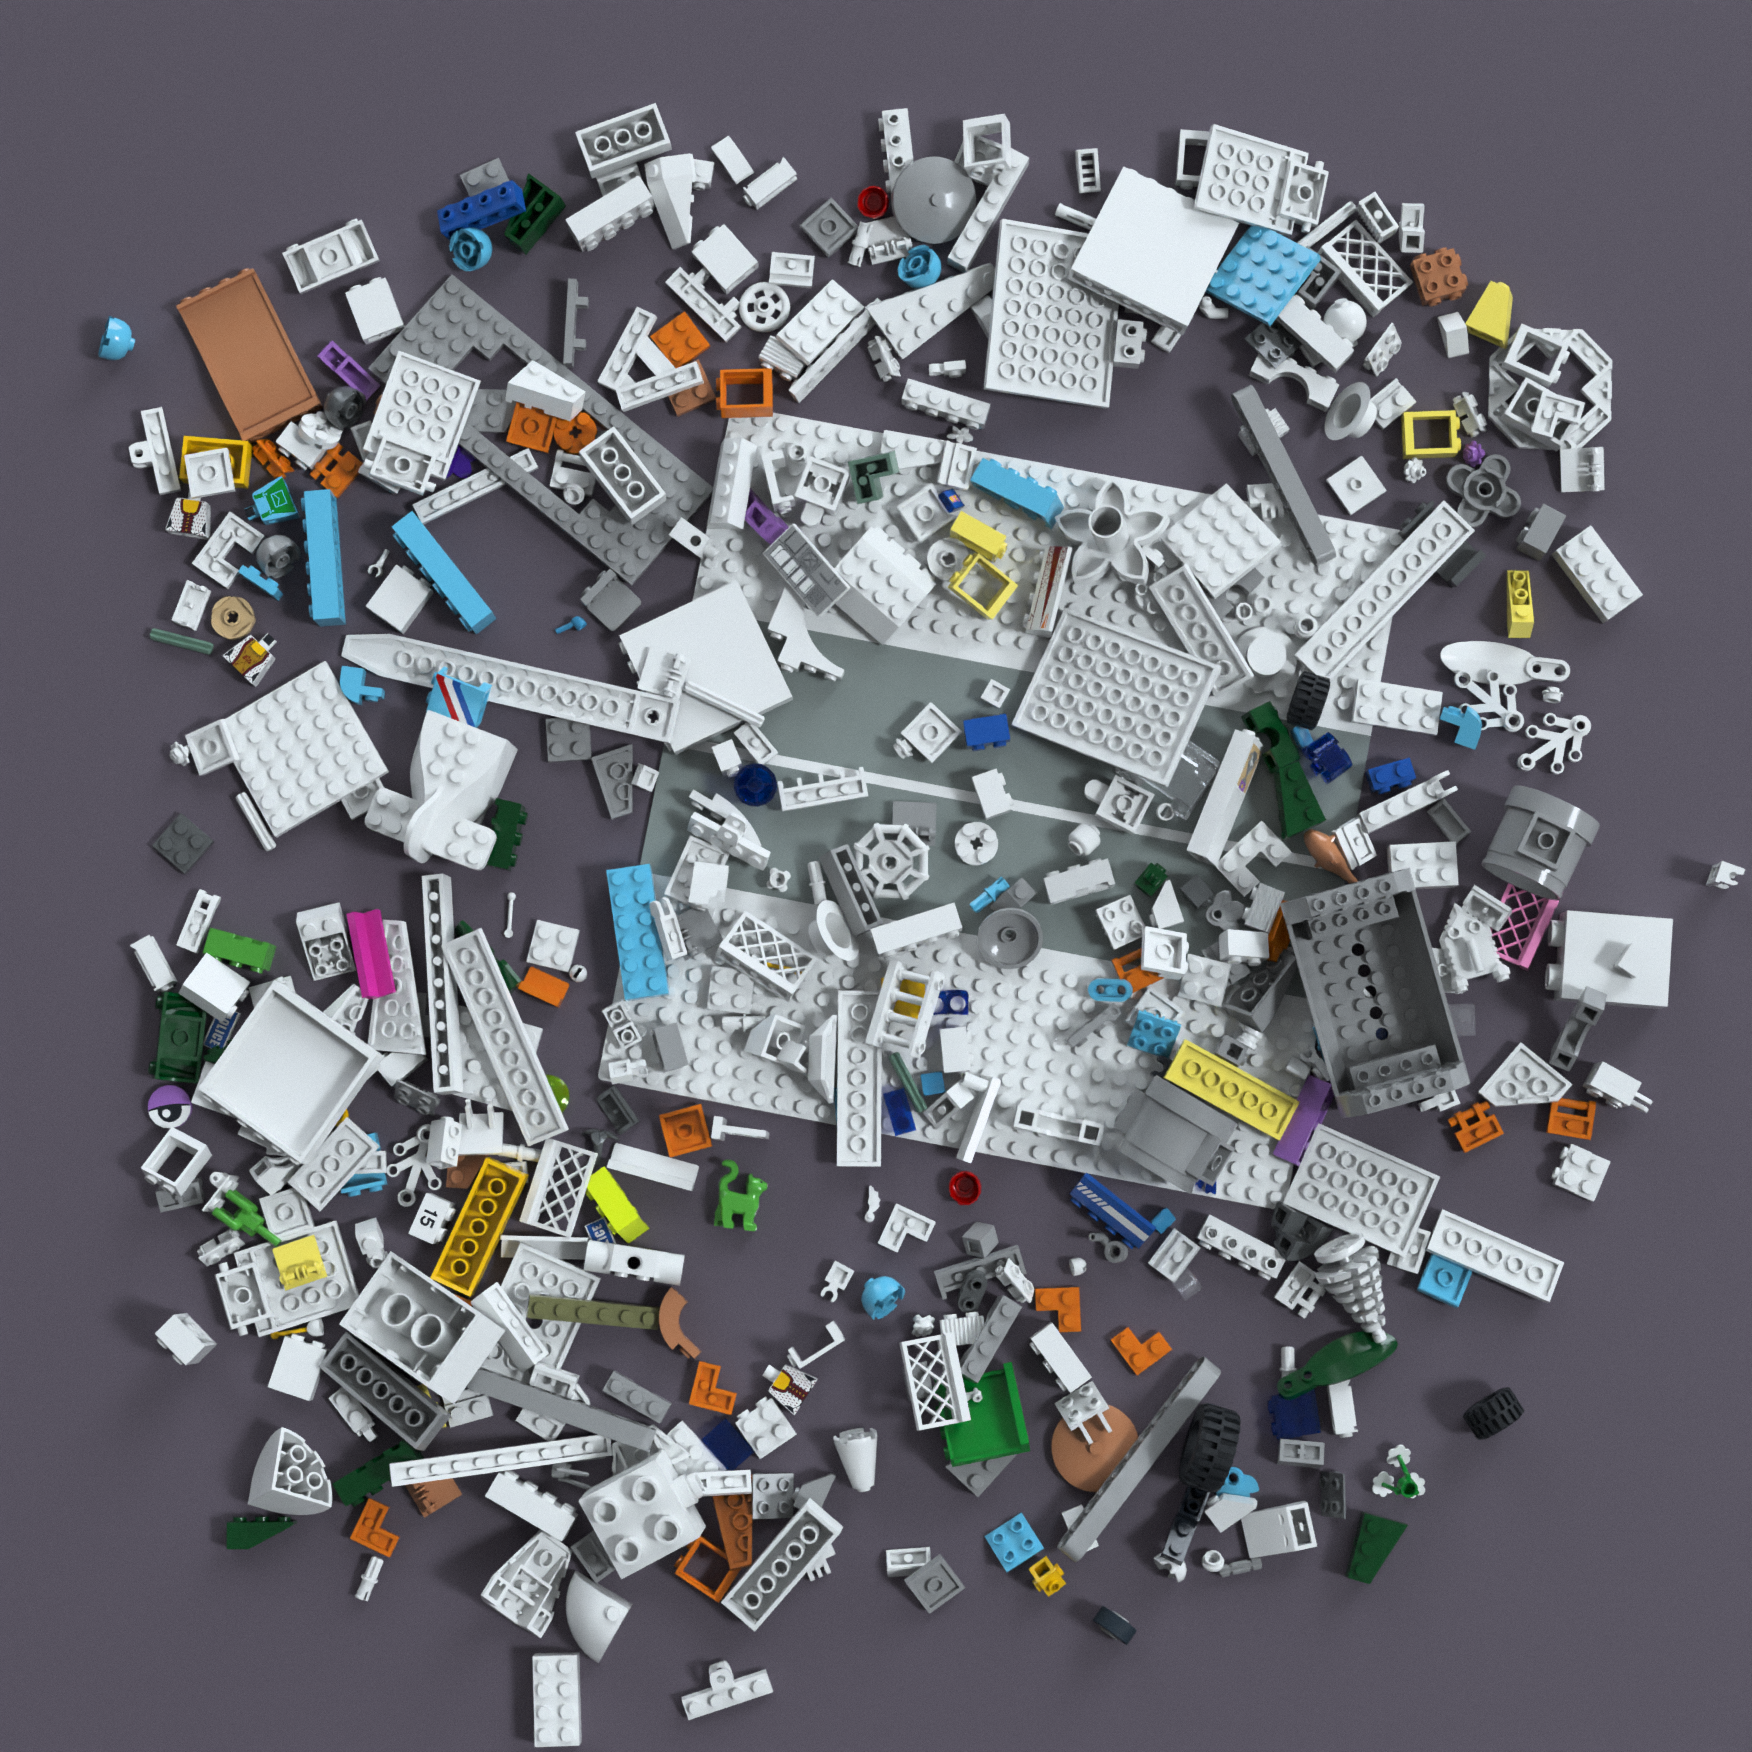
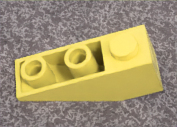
M1507 570L1508 638H1530L1534 617L1529 571Z

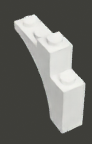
M787 582L768 626V632L771 633L770 636L779 641H782L783 638L786 639L778 658V664L781 665L780 669L792 673L793 670L798 672L802 664L804 669L811 673H816V671L824 673L823 677L834 682L836 679L842 680L845 673L844 669L826 659L812 642L805 624V602Z

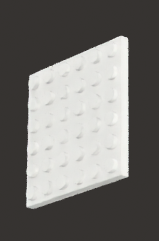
M326 661L225 719L239 760L233 763L276 838L389 773Z

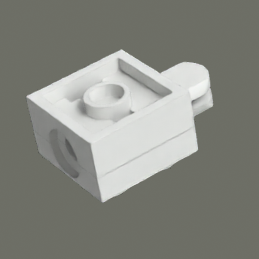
M812 456L809 457L795 493V501L804 504L800 515L804 526L807 528L817 527L821 522L824 512L836 516L851 477L849 470Z
M1115 775L1110 786L1098 780H1091L1084 789L1085 797L1100 805L1095 817L1134 836L1155 795Z
M1603 1061L1594 1063L1583 1084V1087L1587 1089L1586 1093L1595 1098L1603 1097L1606 1099V1104L1616 1109L1618 1107L1632 1106L1647 1114L1649 1109L1633 1100V1098L1649 1106L1653 1103L1652 1100L1637 1092L1641 1085L1640 1081Z

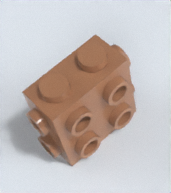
M1446 247L1436 250L1435 254L1428 256L1426 253L1420 254L1412 260L1410 268L1422 306L1429 304V307L1436 306L1442 303L1441 300L1448 298L1450 301L1459 299L1467 289V277L1461 273V259L1459 254H1455L1454 248L1449 250Z

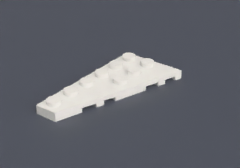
M987 263L959 275L950 276L929 286L917 288L897 297L866 306L865 309L898 356L904 359L994 288L995 268L991 263Z
M383 920L396 992L373 999L368 1045L377 1051L426 1055L407 925L404 921Z

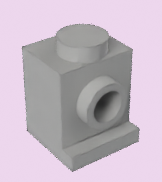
M1224 1035L1220 1038L1213 1055L1235 1067H1239L1240 1065L1243 1066L1248 1058L1246 1052L1249 1047L1228 1035ZM1227 1051H1232L1233 1057L1227 1055Z

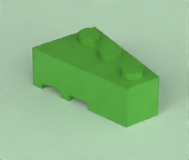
M210 928L203 953H208L220 962L221 959L229 960V965L241 968L242 964L251 966L250 971L262 974L263 970L270 971L277 946Z

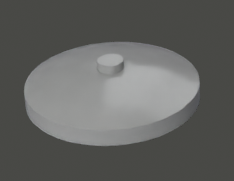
M925 157L910 163L899 174L892 189L891 206L896 222L908 236L923 243L938 244L948 242L962 233L975 211L976 193L971 178L956 162L943 157Z

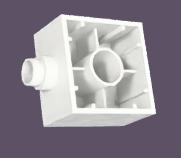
M664 1449L591 1487L579 1499L583 1511L621 1579L698 1539L706 1527L694 1505L698 1503V1498L706 1494L701 1479L696 1473L687 1476L683 1474L679 1477Z

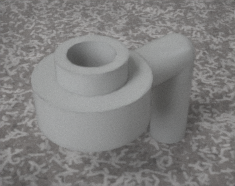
M1104 1233L1089 1234L1090 1241H1099L1105 1247L1104 1254L1108 1261L1120 1263L1127 1258L1128 1248L1123 1242L1111 1241ZM1117 1248L1121 1251L1119 1256L1115 1253Z

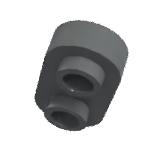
M973 1270L965 1276L957 1297L958 1306L965 1313L974 1312L979 1308L987 1287V1279L982 1271ZM977 1281L980 1282L978 1286L973 1285ZM972 1301V1304L966 1305V1302Z

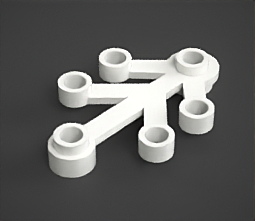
M1463 670L1456 673L1454 677L1455 684L1460 688H1467L1485 703L1477 705L1461 704L1459 706L1461 713L1463 706H1469L1477 713L1496 712L1502 717L1488 720L1480 717L1486 723L1482 730L1488 727L1503 726L1507 731L1515 732L1522 728L1524 718L1520 712L1516 711L1515 694L1517 693V688L1515 685L1507 684L1503 688V694L1507 696L1506 710L1500 704V673L1498 671L1491 670L1486 675V679L1490 683L1491 696L1472 681L1473 678L1470 672ZM1492 672L1497 675L1495 681H1492L1489 677ZM1461 675H1464L1466 677V682L1464 684L1459 682V677ZM1509 686H1511L1514 690L1511 695L1507 694L1506 689ZM1510 717H1514L1516 719V723L1514 725H1511L1509 723Z
M1548 713L1544 716L1543 723L1545 726L1552 727L1556 725L1568 728L1563 733L1541 730L1535 725L1527 727L1525 730L1527 738H1540L1550 741L1531 754H1522L1517 759V767L1524 772L1530 771L1535 766V761L1556 748L1553 763L1550 765V771L1555 775L1562 773L1564 770L1562 761L1566 740L1572 736V750L1568 753V759L1573 763L1581 760L1582 753L1580 748L1582 737L1587 735L1591 729L1589 719L1583 715H1577L1571 720L1556 717L1553 713ZM1548 716L1553 718L1554 722L1552 724L1546 721ZM1578 722L1583 723L1584 728L1582 730L1577 728ZM1530 728L1536 731L1535 736L1529 734ZM1572 752L1578 753V759L1571 757ZM1524 758L1530 760L1529 766L1524 765ZM1554 764L1560 765L1561 769L1559 772L1554 770Z
M430 1124L422 1125L417 1130L415 1137L404 1143H397L393 1147L395 1155L404 1156L408 1149L419 1145L416 1154L397 1164H390L387 1167V1174L390 1177H397L401 1171L413 1165L406 1188L398 1194V1202L404 1207H410L416 1201L414 1190L421 1169L428 1179L430 1189L438 1190L442 1186L441 1179L436 1177L431 1165L426 1163L429 1139L424 1138V1133L430 1131ZM400 1145L404 1147V1151L401 1154L396 1151ZM393 1166L397 1168V1173L394 1175L390 1173V1168ZM434 1179L438 1180L439 1185L436 1188H433L431 1185V1182ZM406 1194L411 1195L410 1202L404 1201V1196Z

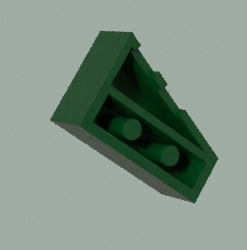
M496 798L495 805H497L495 817H492L491 830L495 832L497 838L486 866L511 872V868L515 867L518 855L515 854L517 846H521L523 834L520 831L522 825H526L528 813L525 812L526 808L520 803Z

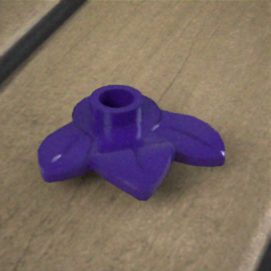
M459 445L457 446L446 479L453 473L462 479L471 476L472 467L470 462L476 459Z

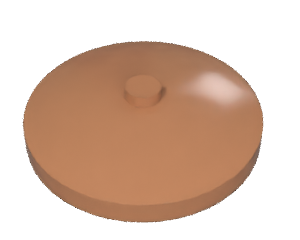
M1108 1405L1109 1409L1102 1412L1112 1432H1107L1097 1414L1082 1422L1093 1441L1090 1445L1080 1428L1077 1427L1071 1431L1063 1417L1054 1430L1051 1442L1054 1464L1067 1482L1081 1490L1097 1492L1138 1439L1137 1431L1131 1420L1122 1411L1111 1405Z

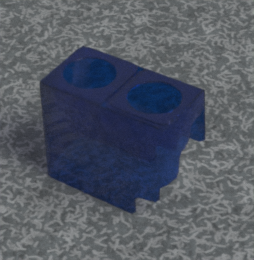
M966 990L940 991L938 998L943 1001L944 1007L942 1011L933 1013V1016L969 1015V994ZM960 996L965 1000L966 1005L962 1011H954L951 1008L950 1001L953 997Z

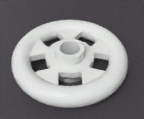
M759 282L747 288L742 294L739 313L743 322L749 328L758 332H771L781 327L787 320L790 313L789 298L778 285L769 284V282ZM764 291L765 296L756 299L755 293ZM773 294H776L780 299L776 304L770 298ZM749 303H754V312H748L747 306ZM763 303L768 304L766 310L760 308ZM775 309L781 312L777 319L771 317ZM757 316L766 318L765 324L756 322Z

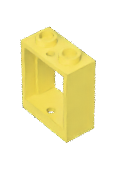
M1456 410L1404 412L1401 416L1403 459H1412L1413 457L1417 459L1455 457L1458 451L1461 450V439L1457 438L1460 419L1456 417ZM1449 419L1450 448L1414 449L1413 420Z
M963 511L959 513L950 529L951 538L960 540L967 548L981 554L994 563L997 558L1002 559L1007 550L1008 544L1006 543L1005 535Z
M969 554L962 562L964 565L959 572L956 571L949 579L951 583L947 588L984 618L993 620L1018 585L981 554ZM976 563L1003 584L985 608L958 587Z

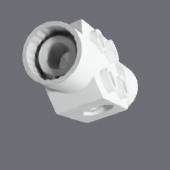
M589 1240L584 1271L609 1275L611 1271H615L614 1276L627 1278L628 1274H634L638 1280L649 1281L650 1277H653L654 1282L680 1286L685 1255ZM631 1257H637L640 1260L639 1268L632 1269L629 1266L628 1261Z

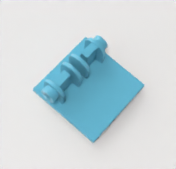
M1139 1010L1127 1046L1156 1056L1162 1055L1169 1058L1181 1024H1178L1176 1020L1172 1021L1167 1018L1164 1020L1165 1016L1159 1018V1014L1154 1016V1014L1146 1012V1010Z
M1022 1512L984 1536L1006 1572H1009L1044 1549Z

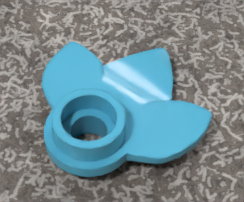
M1231 1467L1224 1485L1216 1492V1495L1219 1497L1223 1493L1250 1497V1493L1259 1491V1486L1252 1476L1243 1474L1237 1467ZM1230 1474H1235L1237 1481H1231Z

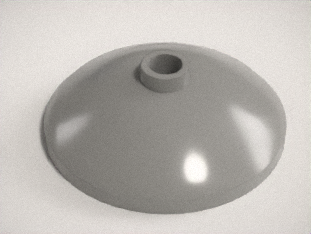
M1004 908L991 913L984 919L978 930L977 943L981 955L990 964L1003 969H1016L1029 964L1035 959L1042 947L1043 934L1039 922L1033 915L1018 908ZM1007 930L1013 931L1011 934L1005 933Z

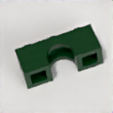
M1271 701L1241 716L1248 730L1255 734L1264 733L1270 738L1271 748L1261 756L1271 774L1301 759L1298 748L1292 743L1288 730L1282 724L1278 711Z

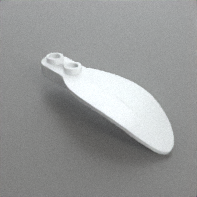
M1457 642L1447 645L1440 653L1441 661L1452 672L1468 671L1472 675V681L1483 684H1490L1486 679V675L1491 670H1496L1500 673L1499 685H1516L1531 680L1559 683L1565 681L1570 674V667L1563 660L1534 657L1523 649L1496 642ZM1539 666L1541 671L1536 673L1533 671V667ZM1560 668L1563 673L1562 675H1556L1554 670ZM1492 672L1489 677L1492 681H1495L1497 675Z

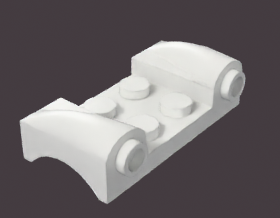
M351 220L345 223L346 226L300 246L294 244L286 248L287 251L282 254L300 294L380 261L362 220Z

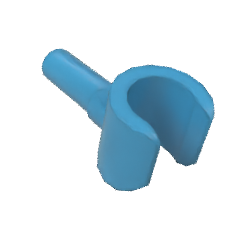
M576 616L568 624L555 630L559 634L574 626L577 631H580L587 623L582 617Z

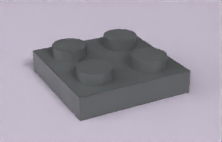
M180 813L152 846L184 874H187L212 846L214 841L185 815Z

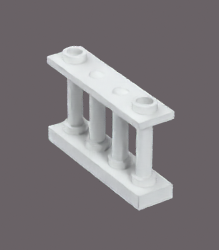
M890 959L865 1043L882 1048L885 1042L908 1048L907 1055L920 1059L921 1054L925 1050V1040L938 996L944 986L945 974L932 970L930 977L906 970L907 964ZM907 979L927 985L924 998L900 992L902 980ZM900 1000L921 1006L918 1019L894 1013L896 1001ZM893 1021L915 1027L912 1039L909 1040L888 1034L889 1023Z

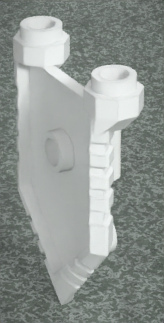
M1454 903L1449 915L1450 919L1446 922L1448 924L1444 927L1445 931L1443 930L1439 939L1441 948L1445 953L1444 957L1447 959L1448 970L1451 972L1452 981L1450 986L1452 991H1455V994L1466 992L1469 985L1467 980L1492 973L1493 978L1497 982L1510 979L1509 967L1499 961L1500 956L1497 954V947L1494 946L1495 941L1492 939L1493 935L1490 926L1481 920L1479 921L1472 914L1466 913L1467 911Z

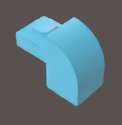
M342 666L340 687L344 695L351 702L362 706L363 697L368 702H378V699L384 700L385 691L383 688L364 686L366 671L363 668Z
M1453 706L1444 707L1440 719L1460 726L1454 743L1475 750L1482 730L1479 714L1469 706H1467L1465 714L1461 713L1459 708Z

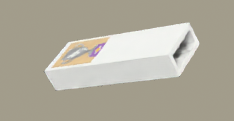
M1235 729L1187 847V851L1196 860L1215 867L1218 864L1264 750L1260 739L1250 730L1243 729V731Z

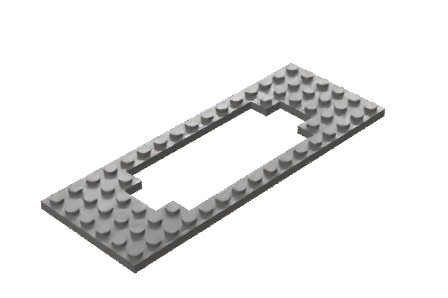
M452 274L370 365L368 371L386 385L398 351L454 371L473 348L491 361L501 348L505 346L527 365L533 360L584 390L585 397L582 410L606 430L614 426L666 493V501L633 525L629 523L616 505L609 512L594 499L578 514L467 422L458 445L632 587L672 541L673 538L669 534L682 517L689 521L711 496L713 487Z

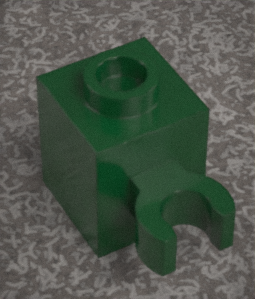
M1150 863L1133 885L1151 898L1168 877L1165 874L1166 869L1158 863L1155 865Z

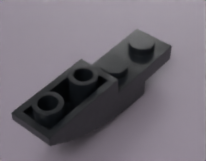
M1187 1486L1167 1534L1160 1557L1180 1566L1182 1565L1210 1492Z

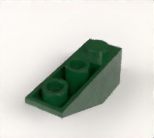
M268 1516L255 1517V1521H246L247 1517H233V1521L227 1522V1549H250L297 1524V1520H291V1516H279L277 1520H269Z

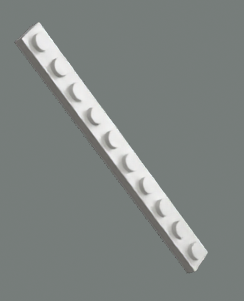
M596 1434L390 1463L391 1486L611 1456L612 1447L610 1438Z

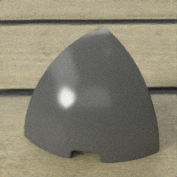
M1278 1201L1275 1206L1271 1227L1275 1229L1276 1235L1274 1244L1285 1260L1296 1261L1311 1255L1327 1240L1333 1231L1331 1227L1320 1220Z

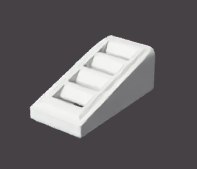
M1098 148L1075 150L1079 193L1100 192ZM1092 156V160L1081 161V157ZM1093 164L1092 169H1082V165ZM1094 173V177L1083 178V174ZM1095 181V186L1083 187V182Z

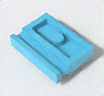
M244 565L241 566L238 572L245 579L276 600H280L283 593L277 588L279 586L277 582L269 577L267 580L260 577L261 572L251 565L249 568Z

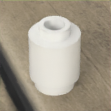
M1310 615L1301 616L1294 625L1295 635L1302 640L1310 639L1317 630V621ZM1301 626H1307L1308 631H1304Z

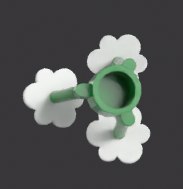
M1397 1445L1394 1449H1390L1386 1461L1388 1464H1394L1395 1467L1401 1466L1404 1477L1400 1478L1397 1482V1487H1394V1484H1392L1394 1478L1389 1476L1387 1472L1382 1471L1378 1477L1373 1478L1372 1492L1379 1494L1381 1497H1385L1387 1493L1392 1492L1396 1495L1402 1494L1407 1498L1423 1495L1425 1493L1423 1486L1425 1480L1419 1478L1417 1473L1409 1474L1405 1465L1410 1462L1409 1455L1411 1451L1405 1449L1403 1445Z

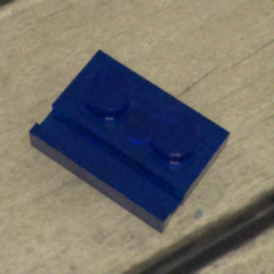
M726 1418L701 1439L728 1471L736 1469L755 1452Z

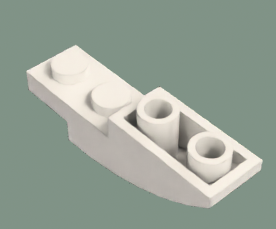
M694 789L689 796L690 800H692L691 805L701 811L703 808L711 811L710 816L720 822L722 819L726 821L728 815L732 812L746 819L734 805L717 793L713 800H710ZM747 820L748 826L743 838L762 847L756 832Z

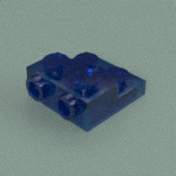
M1314 1389L1292 1400H1285L1279 1394L1270 1395L1271 1400L1267 1401L1269 1414L1273 1413L1274 1422L1271 1423L1272 1435H1276L1278 1440L1321 1433Z

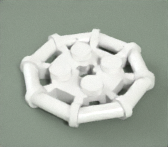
M876 823L858 843H854L855 861L868 890L874 895L873 898H902L907 900L909 895L930 877L928 875V850L930 848L918 838L907 824L883 825ZM884 833L899 834L898 839H885ZM877 837L879 843L871 850L867 845ZM905 837L916 847L915 850L911 851L902 842ZM863 854L869 855V867L863 869ZM919 855V870L913 869V856ZM886 857H894L896 859V866L890 865L888 867L886 865L888 862ZM871 873L879 881L878 886L875 885L867 874ZM909 874L916 877L905 887L902 881ZM884 884H897L898 890L883 889Z

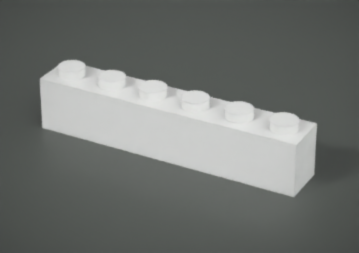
M1011 148V170L995 174L950 252L947 260L948 265L963 273L969 270L1027 169L1029 157Z

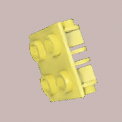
M314 1235L272 1249L280 1272L279 1279L281 1284L284 1285L285 1291L328 1277Z

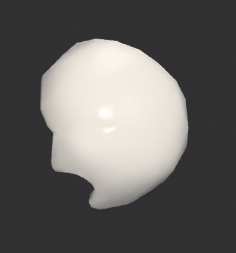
M1161 1553L1153 1558L1159 1569L1169 1570L1168 1578H1176L1178 1583L1184 1580L1187 1572L1185 1561L1180 1566L1160 1557Z

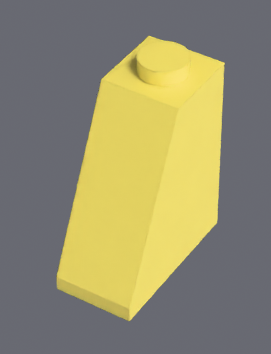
M1490 281L1465 323L1468 333L1504 349L1508 346L1513 300L1509 286L1502 282L1495 283Z

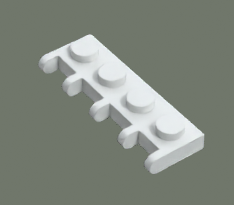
M859 767V776L845 778L844 770H841V779L824 782L823 774H818L820 783L802 785L801 778H797V787L783 789L782 781H778L782 811L868 797L863 767Z

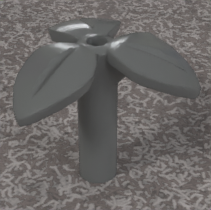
M589 1129L582 1132V1136L591 1135L594 1144L593 1152L598 1153L594 1165L601 1164L603 1143L606 1138H613L619 1141V1138L614 1133L607 1130Z

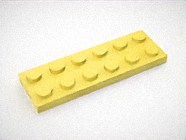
M1183 1039L1163 1077L1280 1141L1300 1103L1296 1099L1186 1039Z

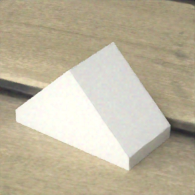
M1459 312L1437 317L1447 358L1469 354L1467 326Z

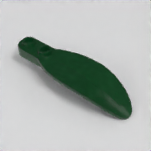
M1365 1331L1340 1337L1316 1352L1304 1367L1281 1378L1277 1384L1278 1394L1285 1400H1292L1313 1390L1317 1386H1329L1352 1379L1389 1358L1396 1351L1398 1342L1392 1335L1385 1333L1387 1336L1386 1340L1382 1343H1375L1372 1332L1367 1333ZM1306 1374L1312 1375L1309 1379L1304 1378ZM1286 1384L1292 1385L1289 1389H1286L1284 1386Z

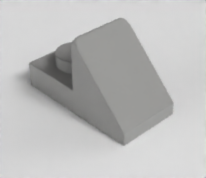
M1021 878L1009 890H1006L990 908L994 912L1004 908L1021 909L1037 893Z

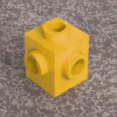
M1047 1556L1029 1568V1571L1035 1578L1032 1583L1039 1592L1044 1590L1048 1597L1066 1584L1061 1577L1065 1573L1057 1563L1053 1565Z

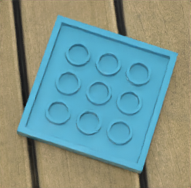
M1250 226L1219 266L1218 272L1214 273L1205 292L1271 326L1320 262L1321 257L1316 252L1271 229Z

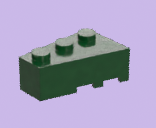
M529 173L523 189L526 212L511 217L504 233L509 243L525 255H527L566 207L558 194Z
M1299 761L1285 766L1274 773L1282 841L1326 821Z
M1362 1511L1345 1576L1349 1579L1370 1584L1408 1525Z

